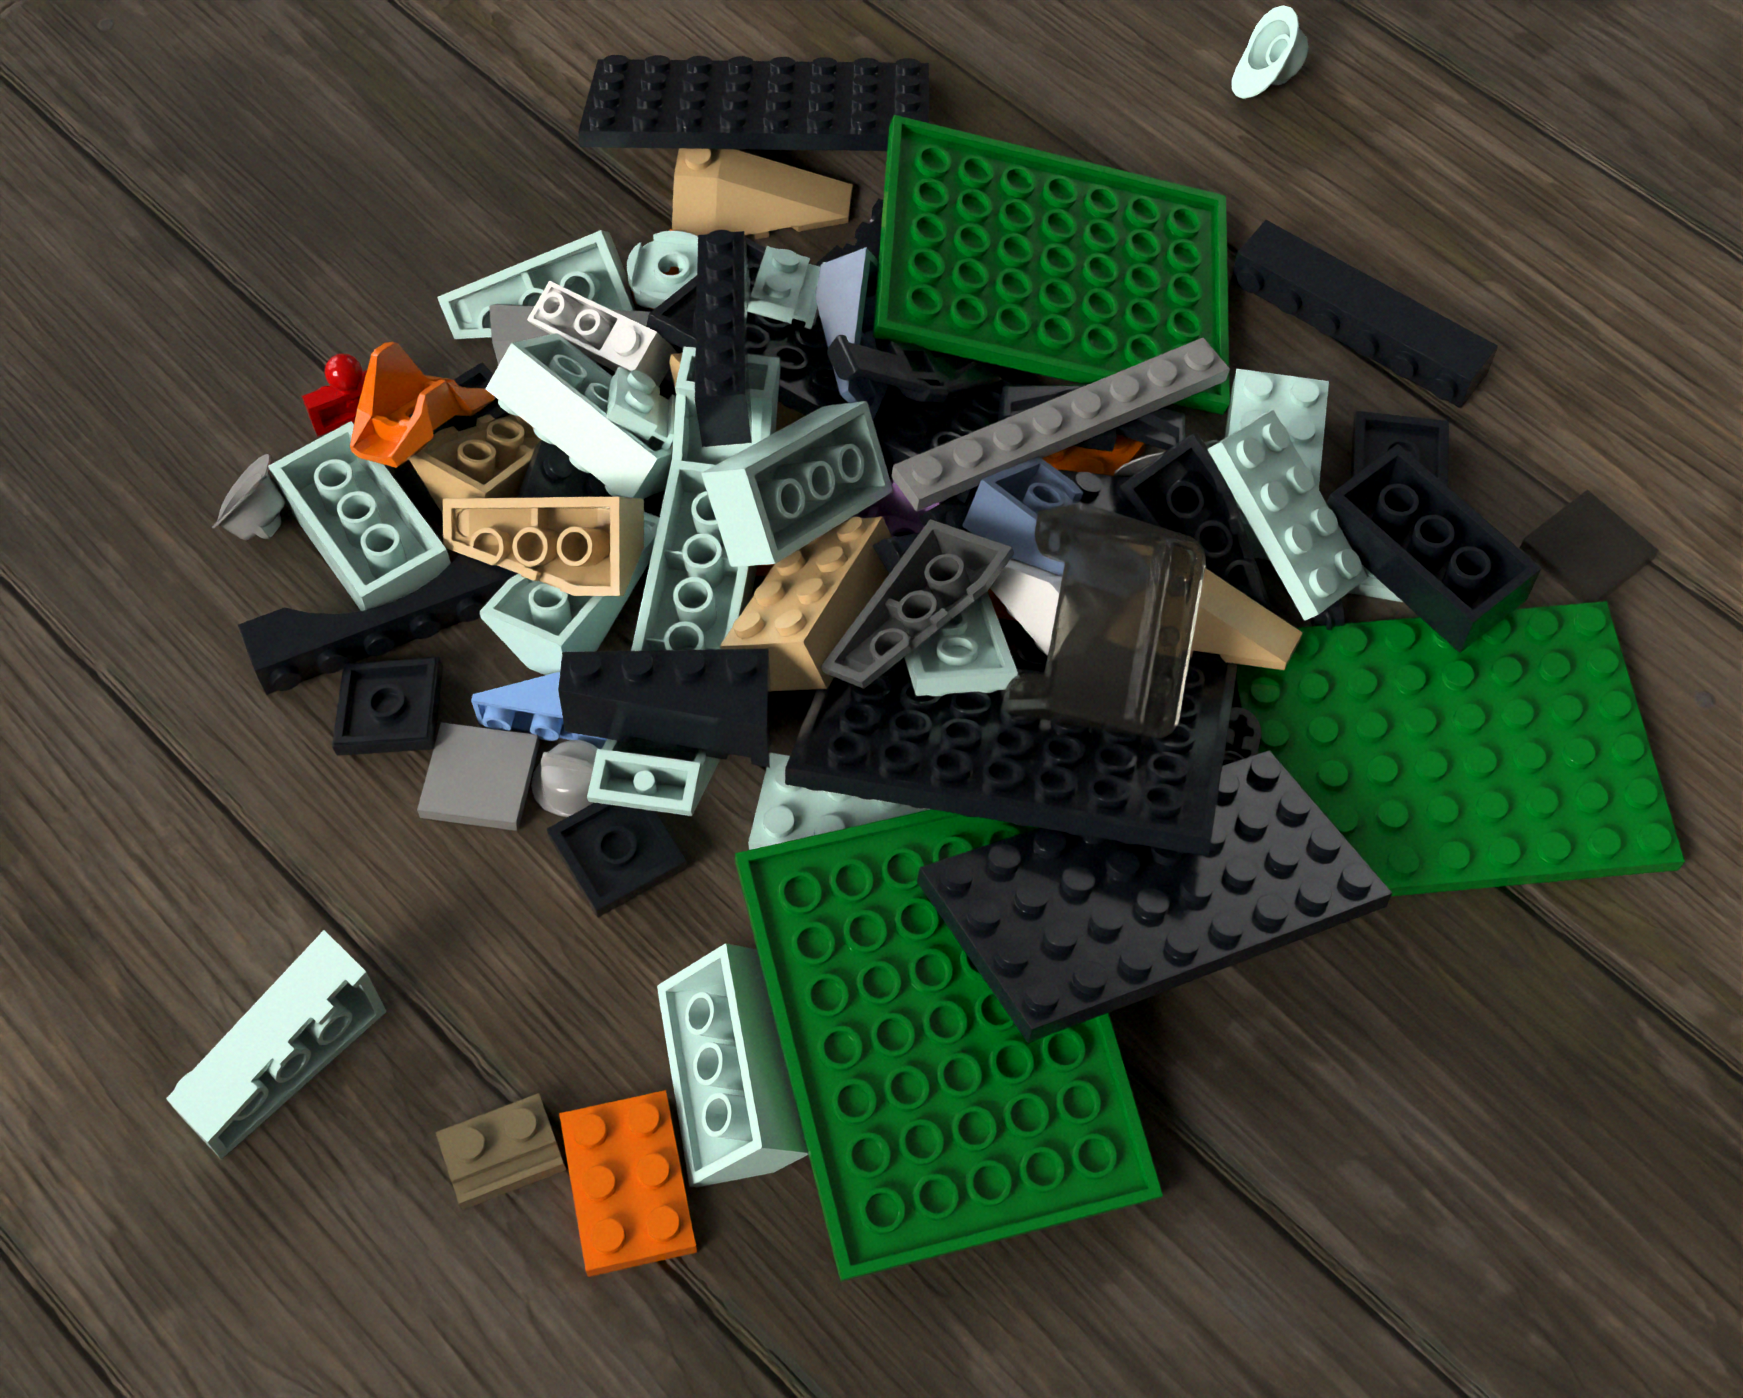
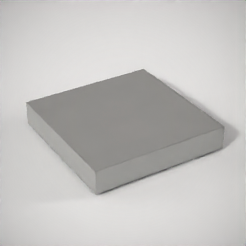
M441 722L417 808L420 818L518 831L540 745L538 735Z

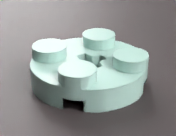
M663 231L653 235L654 241L647 243L643 247L640 242L632 249L627 260V275L629 286L634 293V299L638 305L645 308H657L697 275L698 237L696 235L683 231ZM670 267L679 268V274L666 275L662 272H669Z

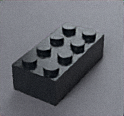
M1399 444L1332 492L1327 502L1328 507L1334 512L1338 525L1349 545L1359 556L1361 565L1459 653L1528 599L1542 569Z

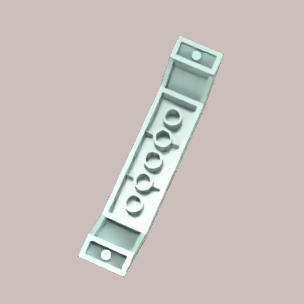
M684 346L675 386L676 406L672 461L631 651L721 649L720 645L733 627V623L739 618L750 602L758 565L731 567L701 473L775 433L780 358L748 354L752 443L702 447L694 398L696 348ZM634 737L629 743L607 739L602 749H597L587 799L589 802L692 816L720 759L707 757L706 751L699 748L678 745L676 751L656 748L655 742Z

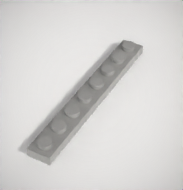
M1200 338L894 464L891 478L917 512L978 486L983 478L1038 456L1041 458L1047 457L1226 381L1230 368L1204 338Z

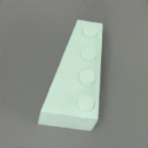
M323 930L206 1057L177 1083L175 1090L166 1099L183 1120L222 1160L387 1011L367 972Z

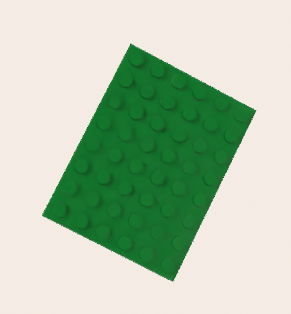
M894 115L889 126L873 337L892 342L914 343L937 352L1081 384H1091L1200 338H1204L1229 367L1226 196ZM1229 373L1226 381L1172 404L1223 415L1230 405Z
M1607 601L1515 609L1461 653L1420 617L1347 623L1343 626L1332 627V630H1327L1326 625L1296 628L1303 633L1301 640L1285 670L1242 664L1237 666L1234 686L1237 707L1250 711L1257 718L1261 727V738L1257 754L1270 750L1392 892L1391 897L1677 871L1685 862Z
M930 809L735 853L734 860L840 1282L1158 1200L1163 1197L1109 1013L1028 1043L917 883L919 868L1039 827L1019 826L1010 822L980 817H966L961 814Z

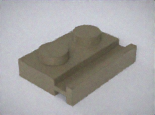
M539 1093L435 1132L461 1210L566 1170Z

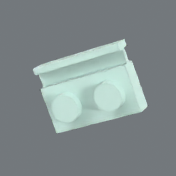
M767 246L750 296L751 304L748 305L747 311L790 324L793 319L806 322L805 328L811 329L817 311L815 291L818 286L820 266L809 264L810 258L798 255L791 250Z
M619 366L610 380L606 419L649 441L651 436L660 439L661 448L668 451L673 443L676 396L672 394L669 400L660 395V387L656 386L651 377L641 371L632 370L630 372Z

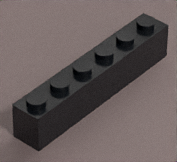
M1268 220L1261 224L1237 252L1232 282L1241 286L1245 291L1254 293L1277 306L1281 311L1291 314L1315 327L1322 334L1329 335L1351 347L1358 354L1378 362L1392 370L1399 377L1406 378L1430 391L1441 400H1446L1461 409L1489 372L1498 345Z

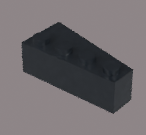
M769 649L562 652L558 692L565 732L628 743L634 737L655 742L656 748L676 751L678 745L704 749L706 756L727 760L728 754L750 757L752 765L770 768L771 680Z

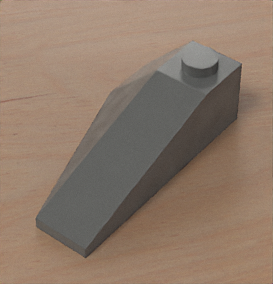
M930 519L821 665L823 673L861 688L867 687L987 592L1014 555L1013 548Z

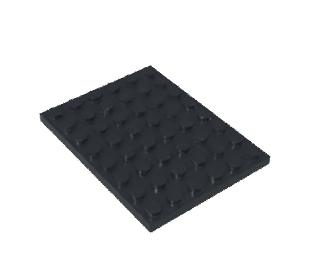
M998 618L1018 672L1016 689L996 690L991 693L978 691L950 693L943 696H916L904 657L865 688L834 677L827 689H817L785 767L786 785L803 787L812 791H827L856 796L866 800L874 799L909 805L914 808L951 812L966 817H980L1010 822L1019 826H1033L1063 831L1072 835H1086L1116 840L1125 844H1139L1169 849L1178 853L1209 856L1238 664L1225 662L1220 657V654L1193 651L1192 657L1175 655L1176 648L1147 644L1146 651L1128 649L1096 636L1084 653L1050 660L1046 654L1038 649L1034 639L1018 621Z

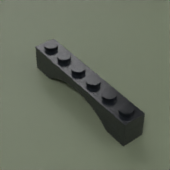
M716 230L709 234L698 235L694 398L702 447L752 443V412L747 349V306L751 304L750 272L744 231Z
M459 553L457 558L436 578L417 591L392 603L364 611L340 614L307 613L284 607L238 624L254 671L265 694L268 695L276 691L293 689L299 683L325 673H336L343 669L344 664L354 663L370 656H381L391 651L394 647L415 639L432 637L440 630L458 623L475 621L481 618L480 610L507 580L518 573Z

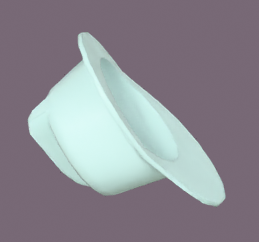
M1284 5L1273 8L1256 25L1248 46L1232 77V90L1235 96L1242 99L1254 97L1265 91L1271 84L1281 85L1286 83L1302 68L1307 58L1309 46L1307 37L1299 29L1298 15L1293 8Z

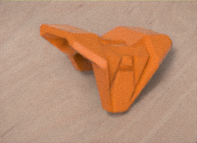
M384 343L374 349L370 357L357 408L350 449L361 459L397 468L419 453L434 438L433 430L454 416L474 415L494 401L495 397L486 388H465L459 386L452 379L424 375L398 343Z

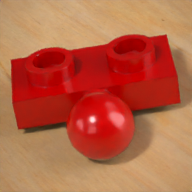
M342 353L331 357L325 366V377L330 385L323 386L314 392L302 396L317 437L334 431L350 421L355 423L367 370L363 372L360 362L352 355Z

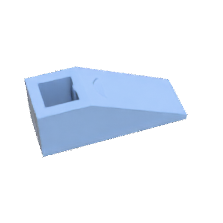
M560 672L483 691L472 696L471 702L478 723L488 729L532 733L538 735L539 739L554 741L558 738L584 740L594 744L598 749H602L607 740L605 738L565 732L558 692Z

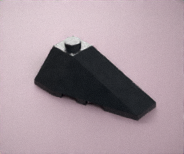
M1197 432L1169 448L1120 486L1161 543L1176 548L1273 613L1234 496L1210 455L1208 447Z

